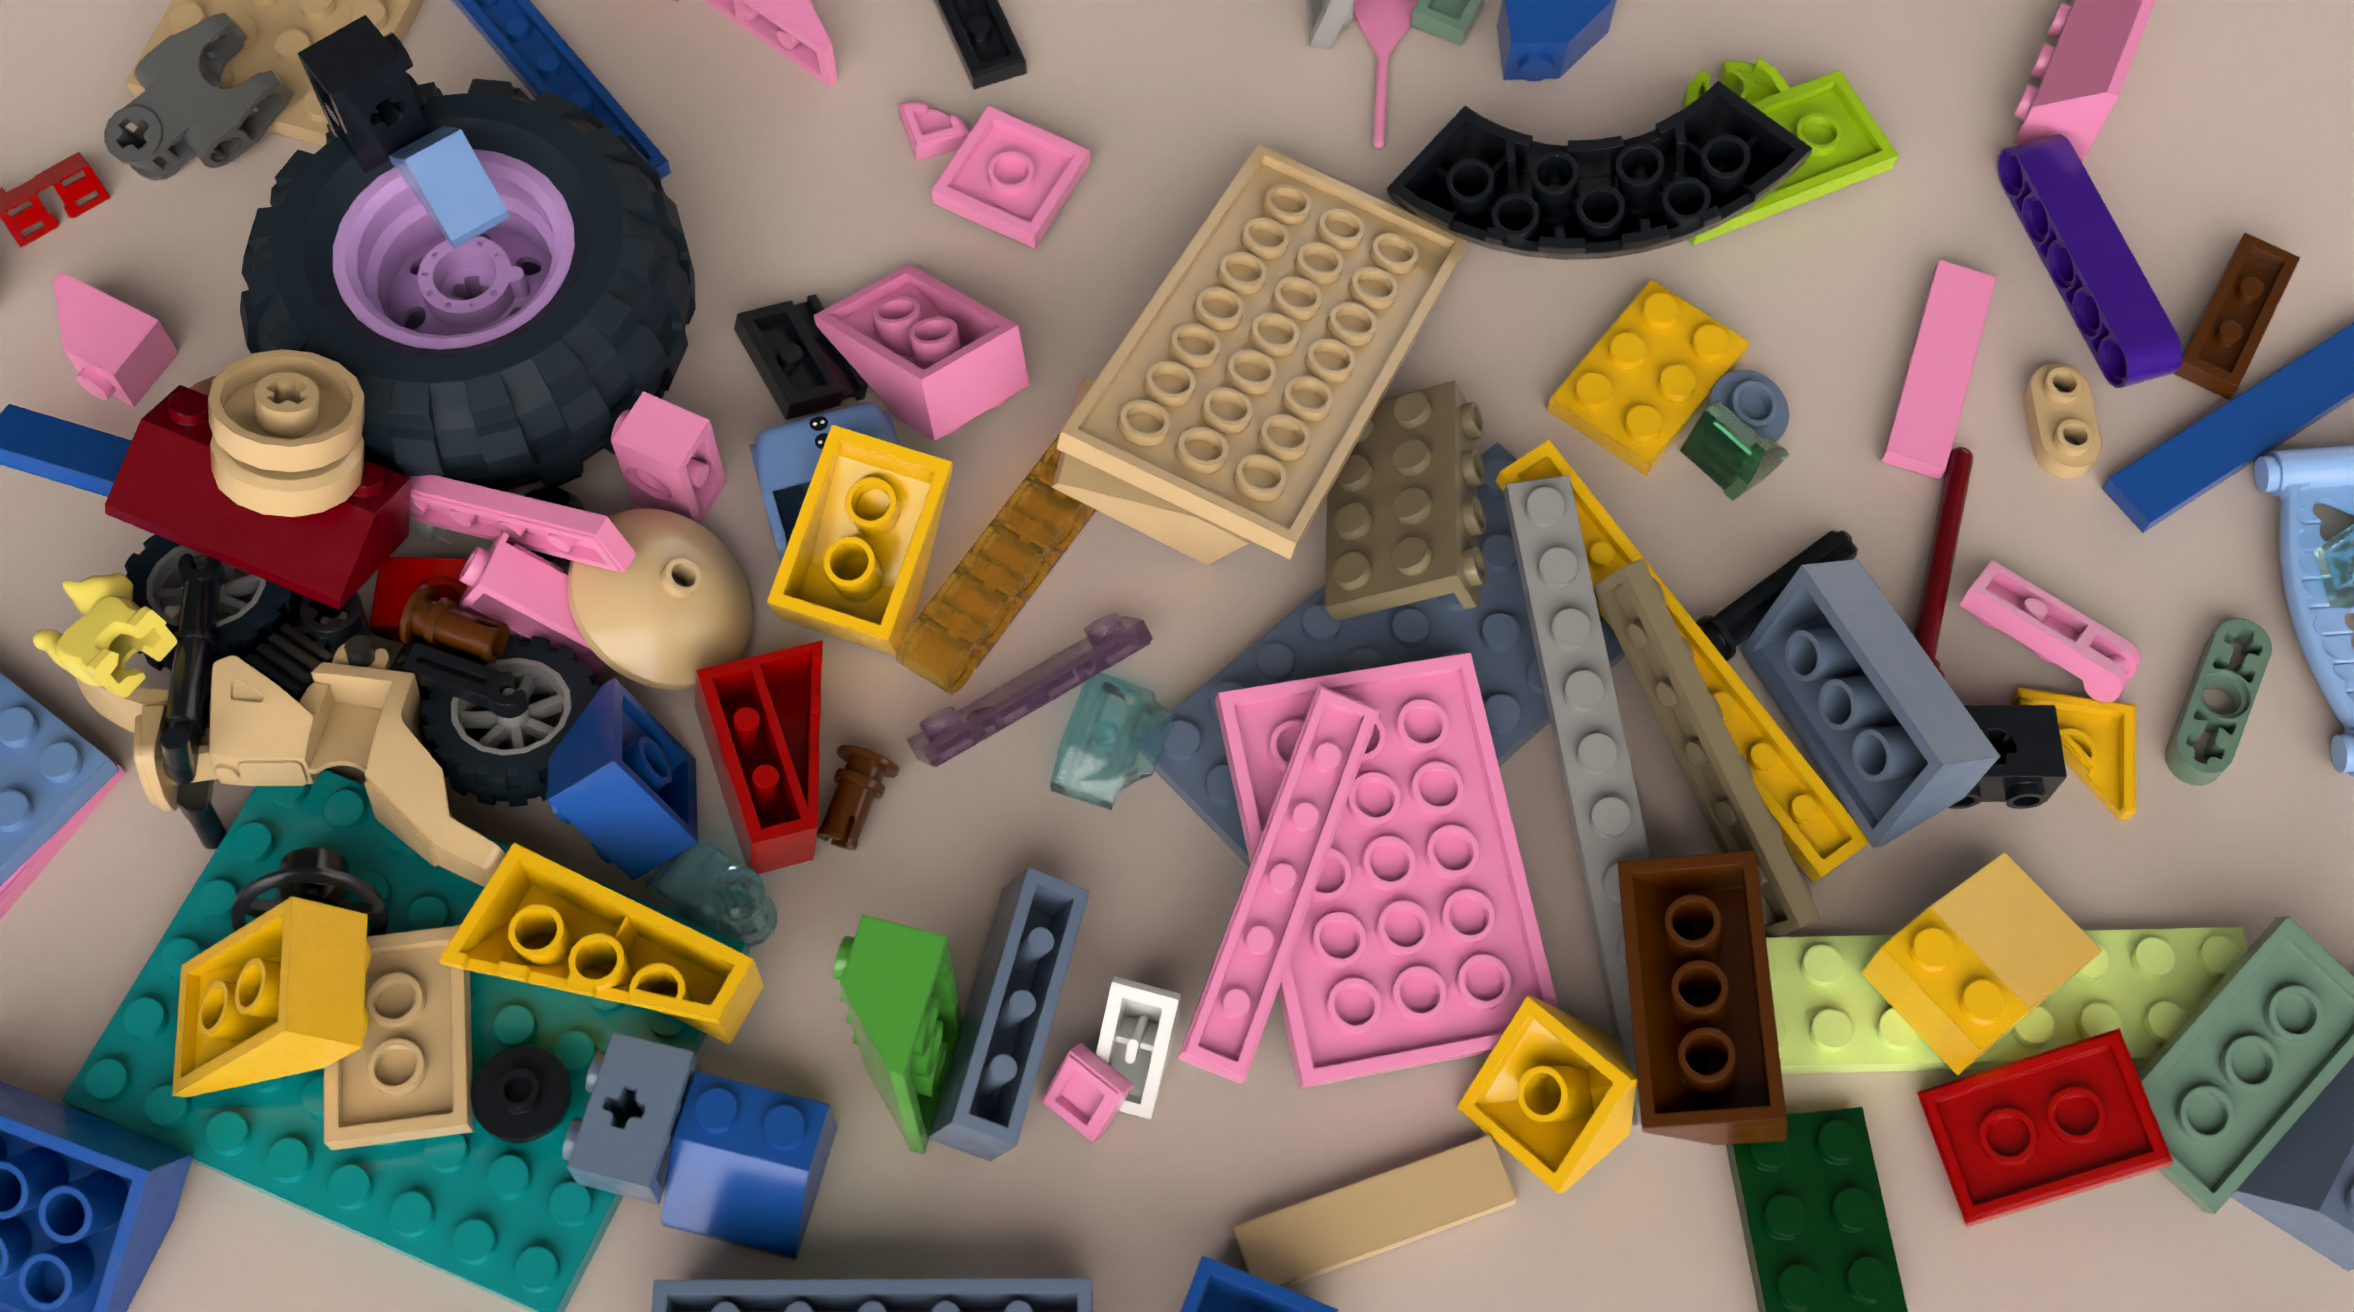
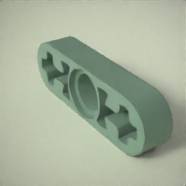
M2242 618L2227 620L2217 628L2204 645L2165 750V760L2169 770L2184 783L2195 786L2210 784L2233 761L2272 653V644L2268 634L2255 622ZM2232 641L2242 645L2241 654L2245 657L2234 671L2224 669L2229 664L2233 654V646L2230 645ZM2208 688H2216L2227 693L2233 701L2234 713L2223 715L2212 711L2204 701L2203 691ZM2204 731L2214 733L2208 739L2204 750V757L2208 760L2205 763L2198 762L2194 759L2195 749L2191 746Z

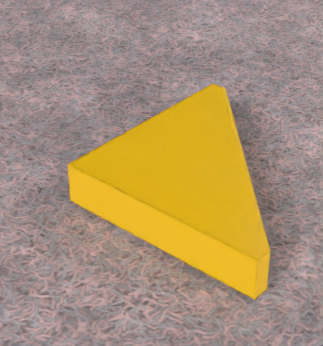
M2017 687L2011 696V705H2055L2065 763L2119 820L2128 821L2136 813V705L2115 701L2108 703L2099 702L2088 697Z

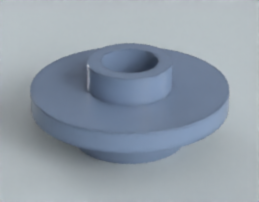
M1751 370L1729 372L1712 386L1707 396L1706 414L1713 431L1723 442L1735 449L1746 452H1757L1767 449L1782 437L1789 421L1787 401L1780 388L1761 373Z

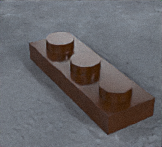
M2244 233L2237 243L2182 355L2180 369L2174 374L2230 400L2248 369L2300 257L2248 233Z

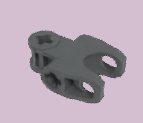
M225 12L208 17L182 32L169 36L138 63L134 76L145 91L127 106L115 112L108 120L104 131L105 144L109 152L119 161L129 164L139 175L153 181L165 180L175 175L181 167L195 156H198L206 167L218 168L238 158L261 139L271 123L287 107L293 92L271 70L258 73L235 88L221 89V75L225 65L240 52L248 36ZM132 122L138 128L133 132L126 125ZM160 156L166 161L159 164L154 159Z

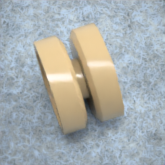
M285 349L253 353L228 364L213 379L208 397L209 425L213 433L210 443L211 470L218 488L237 505L265 515L298 517L322 513L345 502L361 484L364 469V439L362 431L364 426L365 396L357 378L336 361L312 352Z

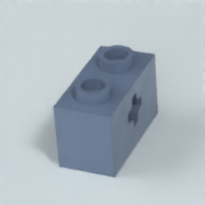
M616 1032L612 1033L606 1052L597 1051L590 1064L586 1079V1091L592 1094L583 1119L577 1117L573 1119L563 1145V1159L569 1160L567 1168L579 1185L660 1204L667 1182L673 1135L695 1071L702 1072L693 1051ZM634 1104L638 1105L643 1114L642 1118H629L625 1128L622 1129L616 1120L617 1115L627 1116L631 1113Z

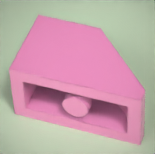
M60 271L53 279L63 349L79 372L75 377L77 382L89 393L102 400H108L110 396H113L135 407L177 356L178 350L160 320Z

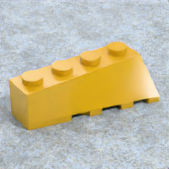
M516 843L512 844L438 959L441 965L651 1009L672 1016L728 1045L733 1041L764 988L753 958Z

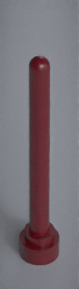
M1957 447L1950 452L1913 633L1915 639L1944 679V673L1940 670V663L1935 659L1973 465V454L1965 447Z

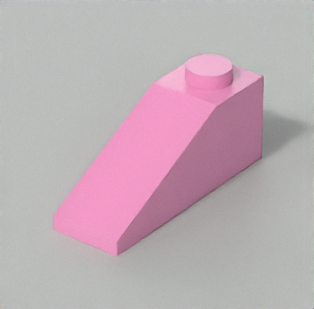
M704 0L707 4L829 87L838 80L832 43L810 0Z

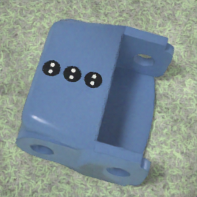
M872 402L860 403L768 427L759 433L755 444L749 445L780 564L831 425L900 445L888 409L881 410L878 405Z

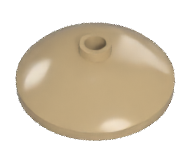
M641 508L626 510L608 517L637 553L626 572H616L571 560L567 577V594L574 622L592 651L606 665L624 677L654 688L688 689L695 687L696 670L736 661L744 650L750 636L753 621V603L748 581L739 562L728 547L715 534L696 521L661 509ZM672 574L679 577L686 587L678 585L674 581Z

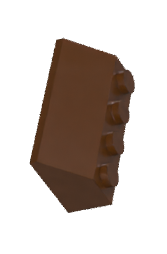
M1756 850L1617 862L1642 1132L1711 1145L1786 1141L1787 1116Z

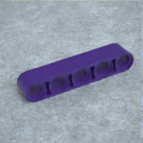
M2058 134L2003 148L1998 157V175L2001 185L2109 384L2115 388H2123L2177 372L2182 364V347L2179 337L2067 137Z

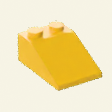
M831 425L767 599L768 605L779 619L899 657L920 598L954 466L953 462Z
M2004 852L1928 907L1886 942L1861 974L1958 1076L2091 962L2102 950Z
M291 896L182 964L172 1096L187 1098L322 1069L363 1047V1038L367 1032L369 1022L368 1011L364 1007L365 973L371 959V948L367 942L368 914Z

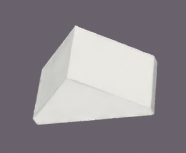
M1114 976L1096 1055L1134 1084L1118 1111L1151 1120L1179 1027L1181 994Z

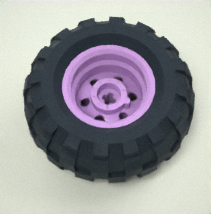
M472 79L467 93L443 95L441 90L436 87L434 81L418 85L428 102V107L421 110L429 132L431 133L442 126L462 129L510 216L509 219L454 249L390 160L365 174L332 133L329 124H327L329 130L326 133L327 144L315 154L297 149L274 177L276 184L271 189L270 198L272 207L257 209L244 253L241 272L249 289L241 293L240 315L246 346L250 353L281 349L312 352L341 364L357 378L365 396L364 426L362 431L364 459L407 477L437 475L509 493V489L542 481L545 489L559 487L581 477V473L584 472L582 462L603 448L615 455L611 443V434L617 418L623 411L632 409L643 391L662 399L665 391L669 390L689 345L685 326L690 324L696 309L695 273L677 206L665 194L659 173L627 139L622 135L617 137L608 126L604 127V124L592 113L548 91L536 100H531L520 88H513L512 83L509 81Z

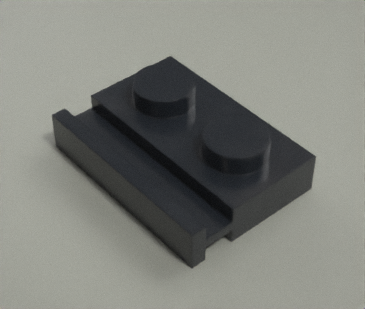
M816 294L808 296L806 302L796 305L790 300L738 313L735 321L734 330L785 420L840 406L843 399L854 397L856 401L865 399L868 388L865 380L816 326L813 315L824 310Z

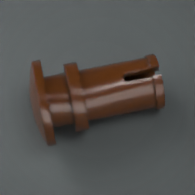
M430 584L421 585L410 596L404 607L399 627L400 640L403 644L409 645L414 642H425L427 646L436 649L448 646L479 657L491 664L496 663V658L500 659L503 655L510 634L509 626L506 623L495 622L461 610L456 600L446 597L440 599L439 590L436 586Z
M841 745L836 753L847 763L844 769L839 768L835 772L833 780L838 785L822 825L817 830V837L823 841L833 838L832 845L854 851L858 846L857 841L874 799L882 798L886 789L881 784L883 776L895 778L898 776L900 769L891 760L875 751L859 746Z

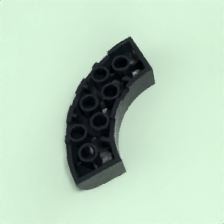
M1717 81L1708 91L1685 109L1656 123L1655 130L1626 140H1622L1621 135L1596 140H1568V146L1535 142L1532 135L1503 127L1464 106L1387 187V194L1393 202L1411 214L1456 237L1489 249L1527 257L1549 259H1605L1643 253L1680 243L1722 225L1749 210L1779 188L1808 160L1812 154V147L1720 81Z

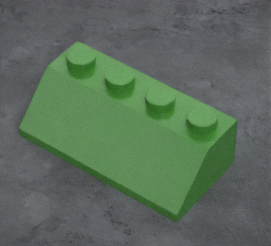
M862 915L855 938L844 936L841 941L834 964L833 976L835 979L840 980V999L842 1002H846L848 1008L847 1022L853 1025L855 1032L854 1044L859 1045L867 1073L910 1150L925 1154L929 1140L927 1136L962 1024L948 938L945 935Z

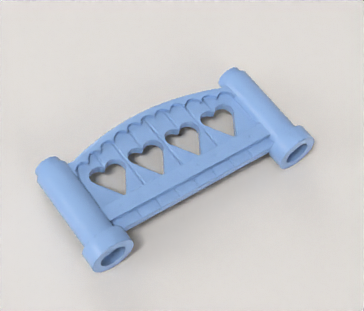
M2354 444L2270 451L2267 456H2259L2255 462V483L2261 493L2269 492L2272 496H2279L2280 561L2289 613L2311 672L2328 704L2344 727V734L2335 735L2331 741L2330 752L2333 766L2337 772L2348 773L2354 777V649L2351 645V638L2354 632L2346 625L2344 620L2346 614L2354 613V600L2345 599L2337 593L2335 582L2339 577L2329 567V559L2341 558L2354 564V535L2339 545L2327 543L2319 532L2323 522L2313 511L2314 505L2326 504L2354 516Z

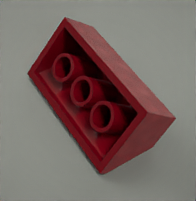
M179 384L141 418L106 500L105 514L340 610L409 536L411 478L364 459L362 480L358 488L345 502L322 513L285 517L265 515L237 505L218 488L211 470L210 443L213 433L209 425V396Z

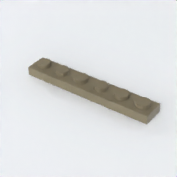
M1643 558L1622 566L1593 587L1594 593L1722 853L1756 850L1766 937H1780L1821 919L1812 901L1811 889L1807 881L1798 873L1782 840L1780 826L1775 818L1769 814L1753 782L1751 768L1746 759L1739 754L1723 721L1721 707L1717 700L1710 695L1694 663L1692 649L1687 640L1680 635L1665 604L1661 586L1651 576Z

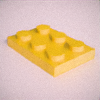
M1651 279L1550 397L1547 411L1647 476L1706 404L1707 396L1712 386L1722 376L1732 372L1743 359L1750 342Z

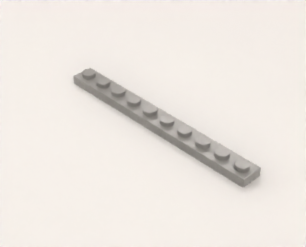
M1569 475L1506 484L1503 494L1615 1040L1637 1078L1617 862L1651 859L1577 508ZM1638 1082L1632 1116L1633 1126L1641 1125Z

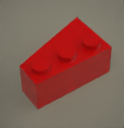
M823 640L696 670V713L749 877L807 862L814 858L818 829Z

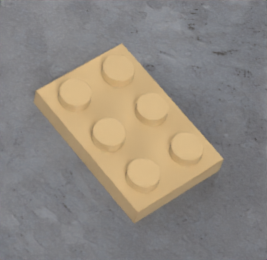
M460 925L367 937V942L371 948V959L365 973L364 1007L368 1011L369 1022L367 1032L363 1038V1047L324 1068V1143L331 1150L474 1132V1113L471 1105L473 1072L470 971L441 965L438 961Z

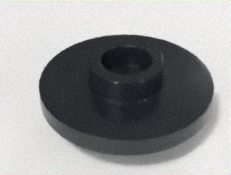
M529 1045L507 1048L491 1057L479 1070L471 1091L472 1109L479 1124L496 1139L508 1143L532 1142L553 1131L565 1117L572 1097L571 1080L564 1065L551 1052Z

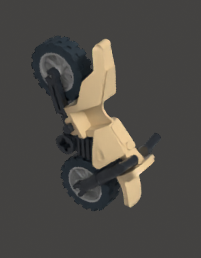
M158 535L151 536L143 543L145 549L140 554L133 553L128 558L124 566L127 571L126 577L133 584L132 601L141 608L147 606L167 622L165 626L177 639L176 646L162 661H156L144 653L147 663L159 671L164 667L170 669L169 690L138 686L130 696L123 698L108 691L105 687L89 685L76 677L75 679L82 694L97 712L118 726L134 733L133 752L135 765L142 787L150 803L154 807L159 806L162 812L176 811L179 805L183 815L190 821L201 843L208 849L218 848L227 833L211 803L214 779H219L221 784L240 786H303L305 784H314L326 768L348 765L365 772L367 781L364 784L374 817L378 822L434 867L439 865L485 887L505 857V853L497 844L455 819V816L449 810L445 777H449L451 788L457 793L466 796L470 792L476 795L478 802L486 805L495 806L497 800L508 801L509 807L528 805L527 799L540 796L542 801L547 800L549 757L599 691V686L595 685L594 674L586 662L579 664L576 653L570 648L562 645L557 649L551 646L549 639L533 636L531 641H520L519 635H509V641L500 659L496 658V663L491 664L470 654L460 657L458 654L453 655L419 642L406 645L373 634L368 629L361 598L357 592L338 610L306 596L303 599L299 593ZM232 573L246 575L245 577L229 582ZM255 592L249 603L236 599ZM166 606H180V612L171 618L165 614ZM342 611L347 613L348 616L345 620L336 617ZM323 616L330 618L326 625L321 624L320 620ZM296 618H301V625L297 626ZM532 693L548 697L547 699L528 705ZM482 706L491 709V711H483L479 708ZM563 711L556 727L538 721Z

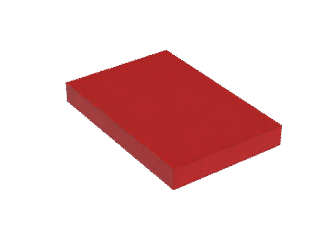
M2119 1028L1917 1092L1966 1227L2173 1165L2172 1157Z

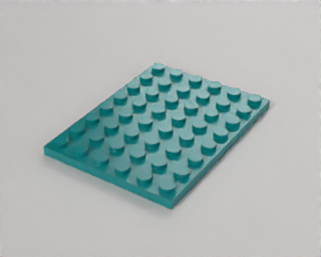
M325 769L314 784H305L303 786H255L61 1101L74 1109L194 1153L192 1162L526 1310L531 1312H564L624 1197L623 1195L579 1185L567 1168L569 1160L563 1159V1145L569 1126L574 1118L583 1119L592 1094L586 1091V1079L594 1055L597 1051L606 1052L613 1032L693 1051L695 1055H697L707 1034L672 1016L651 1009L470 971L473 1083L481 1067L491 1057L502 1050L521 1045L536 1046L551 1052L561 1061L569 1074L572 1085L569 1109L560 1124L549 1134L538 1140L528 1143H508L498 1140L483 1129L474 1115V1132L331 1150L324 1143V1068L187 1098L172 1096L181 965L235 932L232 927L231 911L233 901L239 892L250 882L261 876L278 871L280 861L288 853L305 847H321L342 855L349 863L350 875L365 881L383 897L388 907L389 916L385 934L461 925L485 888L439 865L434 867L378 822L374 817L365 785ZM479 833L497 844L504 851L505 855L511 847L510 845ZM592 880L748 956L749 949L745 942ZM277 887L258 895L255 899L271 900L275 898ZM348 891V901L351 903L367 904L364 899ZM245 915L247 924L256 919L255 917ZM375 920L367 921V934L373 928ZM634 1104L629 1115H617L616 1120L619 1126L624 1129L629 1118H642L643 1114L638 1105Z

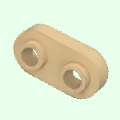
M2063 363L2046 364L2035 371L2023 394L2034 456L2041 468L2047 473L2062 479L2078 478L2090 470L2102 449L2091 388L2086 377L2076 368ZM2054 386L2063 389L2065 392L2057 390ZM2064 436L2075 439L2079 445L2069 443Z

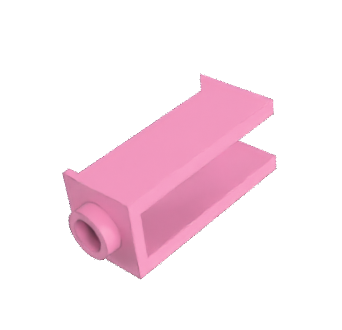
M504 531L487 550L477 546L468 558L459 576V581L467 584V588L459 602V608L495 622L506 623L509 626V635H519L520 641H531L532 637L535 636L549 639L551 646L557 649L562 645L570 648L576 653L579 664L587 663L596 680L601 675L605 663L588 646L574 622L567 594L568 571L516 543L513 545L508 544L506 541L509 534Z

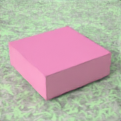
M1079 1043L1069 1050L1040 1101L1093 1143L1104 1135L1134 1084L1084 1044Z

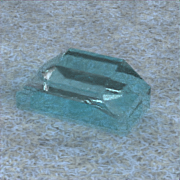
M1093 670L1082 686L1061 740L1050 780L1051 791L1112 811L1116 798L1122 789L1140 779L1153 775L1175 714L1155 700L1154 691Z

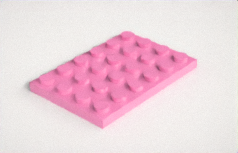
M1471 652L1219 692L1215 699V705L1249 862H1251L1314 691L1318 685L1380 709L1278 989L1299 1089L1491 1053L1527 996H1534L1559 1009Z

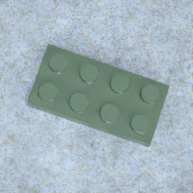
M2289 916L2276 917L2138 1073L2173 1160V1165L2158 1170L2205 1213L2216 1214L2354 1056V976Z

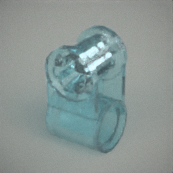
M699 835L697 844L659 865L644 884L649 894L675 914L745 942L747 947H754L766 941L773 934L777 925L778 912L772 899L767 895L762 878L754 870L725 855L716 846Z

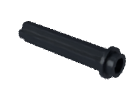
M1844 530L1839 532L1830 531L1714 617L1704 615L1697 620L1696 624L1724 659L1728 661L1735 656L1736 646L1752 634L1801 565L1854 560L1857 556L1858 548L1852 542V537L1848 532Z

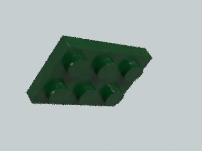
M1863 1107L1787 1114L1786 1141L1726 1145L1759 1312H1908Z

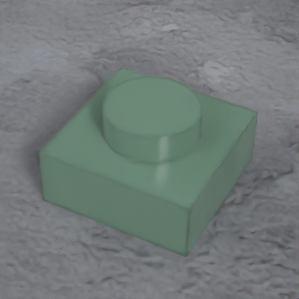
M1419 0L1412 11L1410 26L1462 46L1482 11L1485 0Z

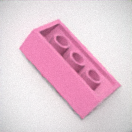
M2072 0L2070 5L2063 2L2060 3L2047 32V35L2057 39L2054 46L2047 43L2043 44L2030 74L2039 78V83L2037 87L2027 84L2013 117L2023 120L2014 143L2022 144L2062 134L2067 137L2081 162H2083L2120 93L2155 0Z

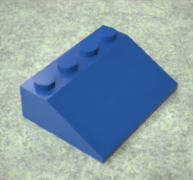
M0 1081V1312H127L175 1218L194 1153Z

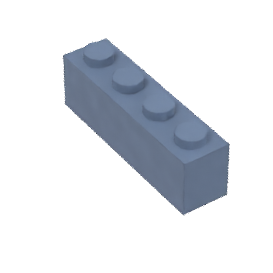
M1031 867L1026 868L1002 889L927 1139L988 1161H992L1017 1146L1090 893L1089 890Z

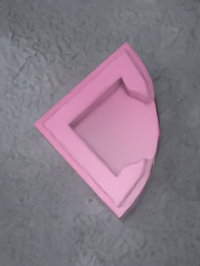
M910 102L898 105L899 118L916 161L959 149L970 133L965 123L954 114L949 116L941 111L930 109L926 103Z

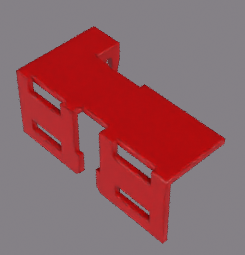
M80 152L42 171L31 180L8 192L3 187L0 188V218L20 248L59 226V222L53 213H48L37 196L39 192L53 186L64 202L65 206L63 208L70 218H75L111 198L90 164ZM83 170L85 176L64 187L62 181ZM93 191L97 192L98 196L78 206L76 203L77 200ZM28 200L31 202L32 205L12 216L9 215L8 211L11 209H16L17 206ZM42 221L44 226L23 236L21 231Z

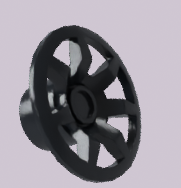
M321 847L300 848L285 855L280 861L278 871L261 876L250 882L239 892L233 901L231 911L234 931L247 924L245 915L258 918L291 896L368 914L367 921L375 920V924L367 934V937L384 935L389 921L388 907L377 890L365 881L350 875L349 863L342 855ZM277 887L275 898L271 900L255 899L258 895ZM348 891L364 899L367 904L351 903L348 901Z

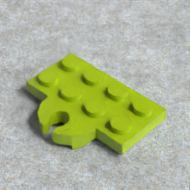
M1759 56L1756 63L1735 60L1723 61L1718 75L1720 82L1812 147V154L1779 188L1749 210L1712 230L1688 240L1694 246L1893 169L1899 154L1841 70L1790 88L1780 72ZM1705 69L1697 73L1691 83L1687 84L1681 110L1696 101L1711 88V76Z

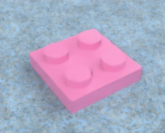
M988 106L931 189L933 204L1036 249L1089 167L1090 150Z

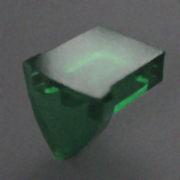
M1720 401L1715 402L1703 411L1680 449L1688 459L1724 490L1723 493L1732 501L1765 479L1789 455L1788 451L1773 438H1761Z

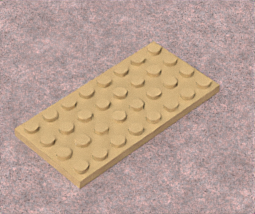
M1257 144L1060 431L1056 449L1291 560L1463 258L1469 241L1456 237L1416 215Z

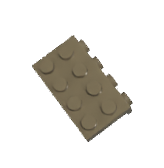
M1455 380L1381 400L1327 495L1324 608L1334 622L1451 593L1456 595L1465 610L1479 607L1480 585L1487 582L1486 564L1479 549V535L1486 532V519L1478 499V486L1485 484V470L1480 454L1477 451V439L1484 436V423L1476 402H1467Z

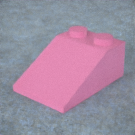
M910 264L813 315L819 330L895 416L934 441L954 433L963 424L991 408L1002 405L1008 398L1030 386L1019 325Z

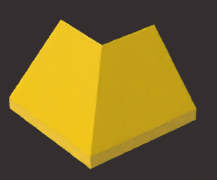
M1527 996L1456 1108L1488 1135H1491L1496 1142L1555 1192L1564 1193L1630 1135L1638 1079L1613 1036L1534 996Z

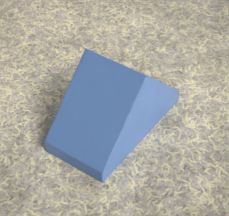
M442 126L388 155L393 166L454 249L510 218L504 203L462 129Z

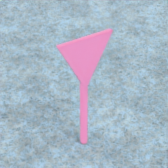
M1354 1L1353 17L1377 56L1373 145L1377 149L1383 148L1385 144L1388 57L1411 28L1412 11L1418 1Z

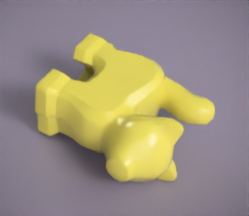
M115 572L110 575L90 576L80 582L64 580L62 586L65 592L72 599L83 617L71 625L63 634L54 629L37 631L33 636L35 647L46 651L53 662L83 683L105 687L108 691L123 698L130 696L144 681L145 674L135 668L125 669L124 664L138 651L145 653L156 661H162L176 646V637L165 626L167 622L147 606L141 608L132 601L133 584L125 575Z

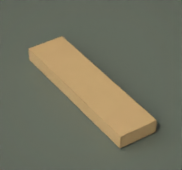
M1491 1135L1233 1226L1231 1233L1246 1273L1286 1288L1513 1206L1517 1201V1196Z

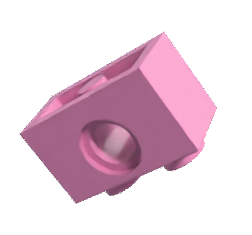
M644 391L632 409L623 411L617 418L611 434V443L632 503L643 508L671 511L701 524L727 483L710 420Z

